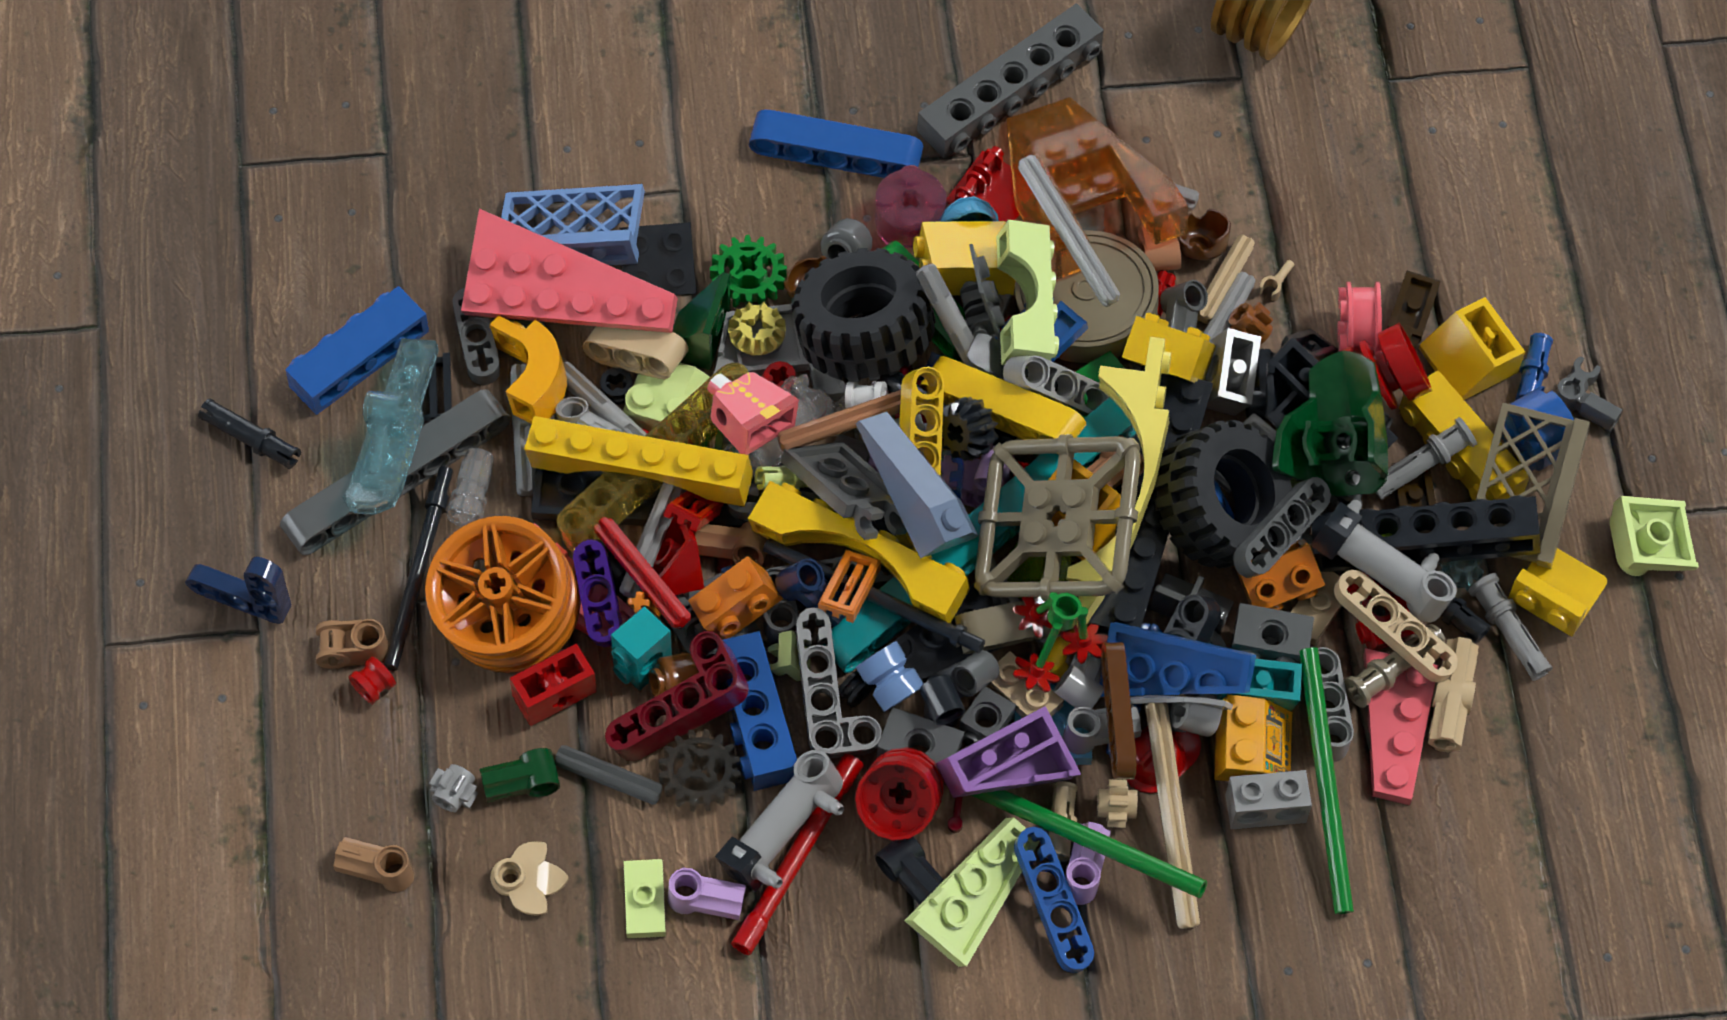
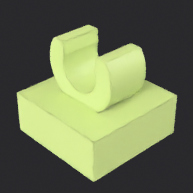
M792 630L779 633V643L768 647V652L778 657L777 663L769 664L771 672L778 676L788 674L794 680L801 681L796 633ZM809 659L806 664H807V667H808L809 670H810V659Z

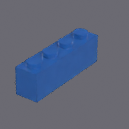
M400 286L391 292L381 294L374 304L364 312L351 316L346 325L334 334H327L318 342L316 347L305 355H299L291 361L285 369L289 387L315 415L319 414L427 334L429 327L426 313Z

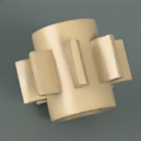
M1109 779L1107 789H1098L1097 817L1106 818L1107 827L1126 828L1127 819H1136L1137 790H1128L1127 780Z

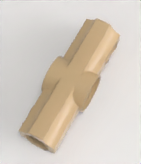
M1462 637L1447 639L1446 644L1456 653L1458 666L1447 680L1439 683L1435 682L1431 707L1434 708L1428 735V744L1433 746L1435 750L1447 753L1460 751L1466 717L1470 713L1476 687L1473 677L1479 646L1474 644L1471 639Z

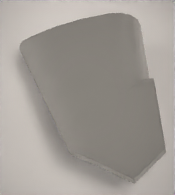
M1166 695L1130 697L1131 704L1167 703L1172 731H1187L1205 737L1212 736L1216 732L1222 710H1232L1233 704L1224 700Z

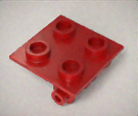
M993 146L991 149L982 150L945 202L951 205L959 198L975 196L987 201L998 214L999 221L1007 222L1008 220H1017L1034 197V194L1021 172L1003 162L1004 152L1002 149Z

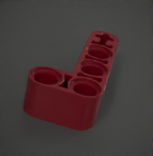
M712 631L701 632L693 638L690 644V653L699 673L616 718L608 725L605 732L606 742L621 758L633 762L640 760L736 707L745 700L749 690L747 680L733 651L718 634ZM718 648L712 658L706 659V655L710 650ZM733 679L732 684L727 689L721 690V686L726 680ZM700 697L697 705L688 709L690 701ZM666 715L664 723L655 727L657 719Z

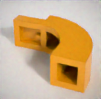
M498 315L489 324L497 349L527 364L520 377L505 391L512 413L532 424L534 416L550 419L556 413V405L564 399L567 387L566 370L557 342L552 333L536 320L525 328L519 322H511Z

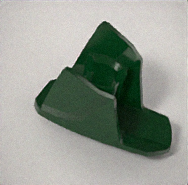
M1340 351L1322 359L1309 370L1310 398L1293 412L1285 415L1277 429L1272 462L1273 470L1300 482L1312 477H1319L1327 483L1330 493L1336 497L1376 493L1387 482L1388 476L1387 434L1375 362L1361 354L1351 351ZM1356 471L1360 475L1358 484H1355L1353 481V474Z

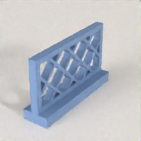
M643 184L509 192L505 195L501 218L607 265L637 264L639 251L636 243L645 190ZM633 197V201L623 209L615 205L622 198ZM597 199L599 201L597 205L587 212L580 207L588 200ZM554 202L565 203L563 207L553 214L546 209ZM516 204L531 205L529 209L519 216L513 212L514 205ZM607 209L615 214L603 224L595 219ZM573 211L580 215L578 219L568 226L561 222L563 218ZM541 213L546 218L534 228L527 224L529 220ZM622 221L629 225L628 230H611ZM588 223L595 228L592 232L576 233ZM554 225L561 230L558 234L542 235Z

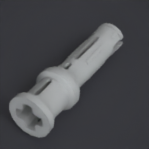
M1458 417L1455 419V424L1439 435H1430L1426 440L1427 444L1388 469L1387 482L1376 492L1377 496L1383 500L1393 491L1415 479L1438 463L1441 465L1447 464L1451 461V457L1467 446L1474 447L1477 445L1474 435L1462 418Z
M1496 573L1479 579L1469 588L1468 592L1471 597L1478 599L1486 611L1485 618L1487 621L1497 625L1518 659L1526 668L1532 681L1548 674L1553 667L1549 664L1526 627L1520 621L1515 612L1517 609L1516 603L1513 599L1507 598L1498 584L1499 578Z

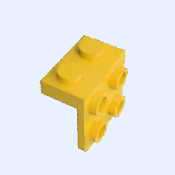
M1557 548L1552 569L1537 566V563L1531 562L1527 570L1522 569L1516 577L1508 599H1513L1517 605L1573 637L1605 589L1607 578Z

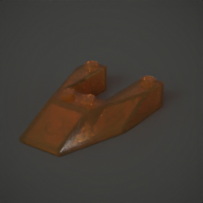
M1071 97L1006 119L1015 207L1024 222L1049 225L1050 240L1054 241L1051 269L1052 272H1055L1056 279L1080 272L1081 270L1018 169L1019 161L1029 155L1036 156L1088 242L1089 239L1074 214L1127 196L1155 245L1188 234V205L1174 181Z

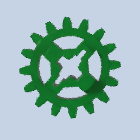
M745 235L744 242L741 243L735 237H732L731 247L721 244L719 246V255H712V266L710 267V279H712V282L720 274L725 273L727 267L730 268V298H732L734 308L740 302H745L746 305L749 302L751 304L758 302L761 305L765 302L766 297L776 300L777 289L784 290L785 288L784 282L787 276V265H784V254H776L775 243L767 247L764 246V237H760L757 242H751L750 235ZM768 266H770L772 270L770 278L767 276Z

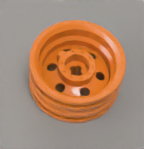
M492 516L468 523L455 531L440 546L431 561L427 573L425 594L427 607L433 622L464 658L486 670L506 673L519 672L555 655L572 635L579 618L581 598L576 573L551 537L541 528L524 519L510 516ZM515 553H522V555L511 562V558ZM479 559L485 561L487 570L484 572L474 568L475 562ZM539 580L545 581V588L541 593L533 588L534 584ZM504 584L505 587H500V593L495 594L493 592L498 591V586ZM470 594L464 601L459 603V598L462 595ZM529 615L531 616V621L528 625L519 626V623L523 622ZM486 622L493 623L494 630L490 633H483L481 631L482 625Z

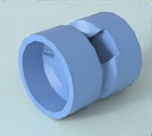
M897 641L886 646L855 667L864 682H867L868 685H876L873 696L883 712L888 711L919 691L920 687L924 684L914 668H904L906 655Z

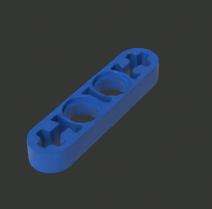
M1028 827L1015 840V855L1057 962L1067 972H1081L1093 960L1094 949L1049 835L1041 828ZM1028 837H1031L1033 842L1040 841L1042 846L1037 850L1039 860L1041 862L1048 858L1049 863H1042L1035 869H1031L1030 865H1033L1037 860L1032 850L1026 851L1023 847L1028 842ZM1041 872L1053 874L1057 881L1056 889L1051 892L1041 890L1037 885V875ZM1064 908L1069 912L1071 923L1068 927L1059 928L1051 921L1053 909ZM1073 930H1076L1078 934L1071 938L1074 948L1084 951L1079 964H1077L1075 958L1068 959L1066 953L1071 950L1068 938L1063 942H1060L1058 938L1068 935Z

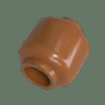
M691 654L670 655L661 657L656 661L654 668L649 671V685L654 697L699 673Z

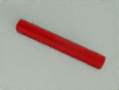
M607 517L599 519V522L594 525L595 534L673 628L682 629L685 627L686 623L691 620L689 611L614 520Z

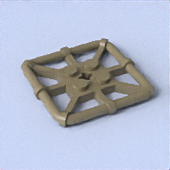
M1062 434L1055 439L1012 440L1004 444L999 442L992 449L994 453L991 456L988 467L983 511H980L978 514V523L981 524L974 587L979 594L993 597H1041L1042 600L1046 601L1051 592H1055L1058 595L1070 593L1075 596H1103L1112 592L1117 594L1124 588L1122 583L1128 570L1133 523H1136L1138 519L1135 503L1140 469V445L1134 438L1118 436L1073 438L1071 434ZM1116 452L1089 479L1071 480L1074 453ZM1059 453L1056 480L1034 481L1013 455ZM1004 463L1025 486L1022 512L998 513ZM1124 468L1120 507L1116 508V510H1097L1100 490ZM1058 511L1066 514L1065 519L1059 520L1058 526L1054 527L1052 522L1054 514ZM1096 524H1118L1112 571L1093 551ZM999 526H1020L1018 546L990 572L995 528ZM1084 556L1101 576L1102 580L1059 581L1061 557ZM1029 557H1046L1044 578L1040 582H1003Z

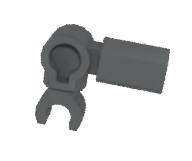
M1580 356L1575 360L1571 373L1559 382L1555 393L1565 403L1570 412L1577 410L1579 411L1578 415L1611 432L1621 417L1623 410L1592 392L1590 394L1586 393L1588 386L1596 382L1601 367L1597 365L1592 372L1583 371L1581 366L1584 358Z

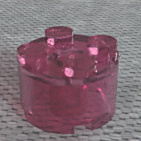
M907 165L902 170L893 172L882 180L875 195V226L879 237L886 244L896 240L905 248H913L914 237L920 236L922 222H940L946 209L947 195L939 180L914 165Z

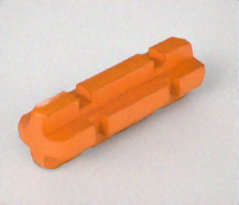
M637 591L635 598H628V606L634 610L635 614L645 606L655 617L661 616L659 610L644 592Z

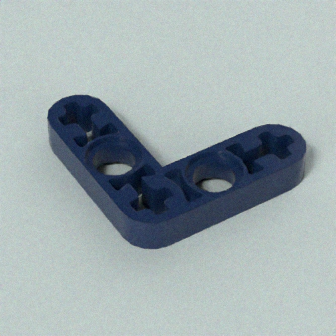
M253 557L244 572V580L202 564H195L185 581L192 591L201 596L272 623H283L291 608L283 571L278 565L262 557Z

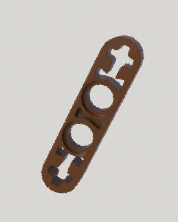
M1103 642L1101 668L1112 774L1114 779H1134L1136 775V749L1125 646L1123 642Z

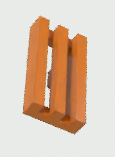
M846 549L818 603V608L825 611V613L827 610L832 611V616L836 618L844 615L846 616V621L854 623L881 570V560ZM852 561L857 562L838 601H833L832 599ZM869 566L850 606L846 605L865 567Z

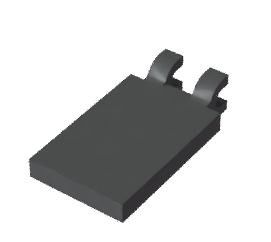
M844 442L794 447L789 450H783L781 463L843 518L853 517L856 530L864 540L877 538L878 531L872 526L871 520L882 519L883 516L885 517V524L888 530L894 536L907 533L880 474Z

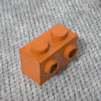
M1304 538L1294 542L1266 573L1253 578H1246L1237 572L1249 604L1275 610L1282 609L1284 607L1283 603L1293 598H1297L1298 601L1311 598L1318 593V588L1325 586L1311 547Z
M747 556L688 601L703 628L718 634L724 640L733 637L783 600V598L778 593L768 572Z

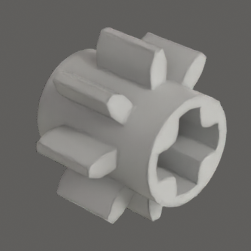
M451 764L446 771L437 768L429 782L432 786L430 790L434 792L431 797L433 802L450 812H457L461 805L469 809L478 794L475 791L477 786L473 785L475 781L474 775L465 768L455 764Z

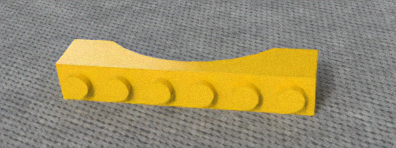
M537 416L533 417L524 448L533 468L565 474L582 471H605L636 475L677 486L707 500L745 507L754 474L749 456L745 454Z
M769 481L748 517L752 531L785 546L802 543H828L845 546L864 553L869 557L881 560V564L897 578L904 588L913 606L951 623L970 589L967 576H965V572L961 568L949 562L942 565L932 560L931 555L920 559L914 546L912 549H909L899 544V540L894 535L883 530L879 531L876 539L864 540L856 530L853 517L843 518L838 513L833 512L834 509L825 501L817 498L811 501L801 496L802 493L788 483H782L780 486Z

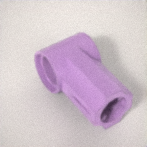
M1093 822L1082 824L1110 837L1111 831L1105 829L1101 824ZM1074 842L1065 877L1076 904L1084 905L1090 903L1097 894L1105 856ZM1084 877L1090 881V884L1080 885L1073 879Z
M681 868L676 870L669 879L668 903L675 912L680 914H690L696 911L739 920L746 885L703 877L696 870ZM681 886H688L695 893L690 896H682L676 892V889Z

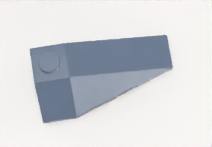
M888 412L855 423L920 559L978 537L963 503Z

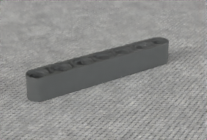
M488 389L480 390L292 509L282 518L280 527L302 555H310L436 475L439 467L450 466L498 435L508 426L511 417Z

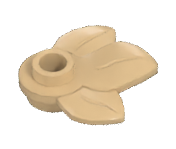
M527 842L520 845L511 858H506L496 863L490 875L491 884L495 891L501 895L509 896L514 908L528 915L539 916L546 914L548 908L545 896L557 893L569 880L568 875L561 868L545 861L547 855V844L545 842ZM507 874L517 876V880L513 883H506L503 881V878Z

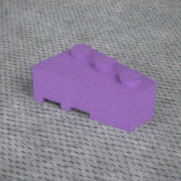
M1046 706L936 763L953 798L1066 781L1081 775Z

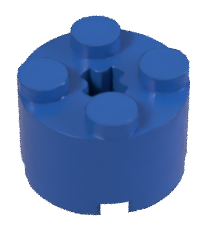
M1539 386L1510 403L1511 405L1574 420L1561 398L1553 391L1544 393V386ZM1508 413L1504 427L1511 439L1531 429L1524 417ZM1531 419L1534 426L1541 423V421ZM1550 424L1538 430L1546 446L1550 448L1562 441L1565 427ZM1502 433L1501 439L1506 443L1507 440ZM1534 434L1515 444L1525 461L1543 452ZM1560 449L1551 453L1555 461H1557ZM1545 456L1528 467L1531 471H1540L1551 465V462Z

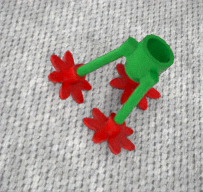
M1051 592L1046 601L1042 600L1041 597H1036L1035 600L1033 597H1022L1025 606L1017 605L1012 608V611L1017 615L1025 616L1018 626L1019 630H1025L1032 625L1035 637L1041 638L1043 626L1051 629L1039 657L1037 654L1032 653L1030 662L1020 657L1015 659V663L1021 669L1014 670L1013 676L1018 679H1026L1025 688L1027 690H1031L1037 684L1042 691L1049 692L1051 689L1049 683L1060 682V677L1050 672L1054 667V662H1046L1060 631L1069 630L1073 627L1075 633L1062 632L1060 634L1063 640L1070 643L1063 649V655L1068 656L1077 652L1078 662L1081 665L1085 663L1088 652L1096 658H1101V649L1097 645L1107 642L1108 636L1102 634L1095 635L1099 625L1090 624L1087 627L1086 617L1088 609L1082 607L1080 600L1075 595L1070 593L1058 595L1055 592Z

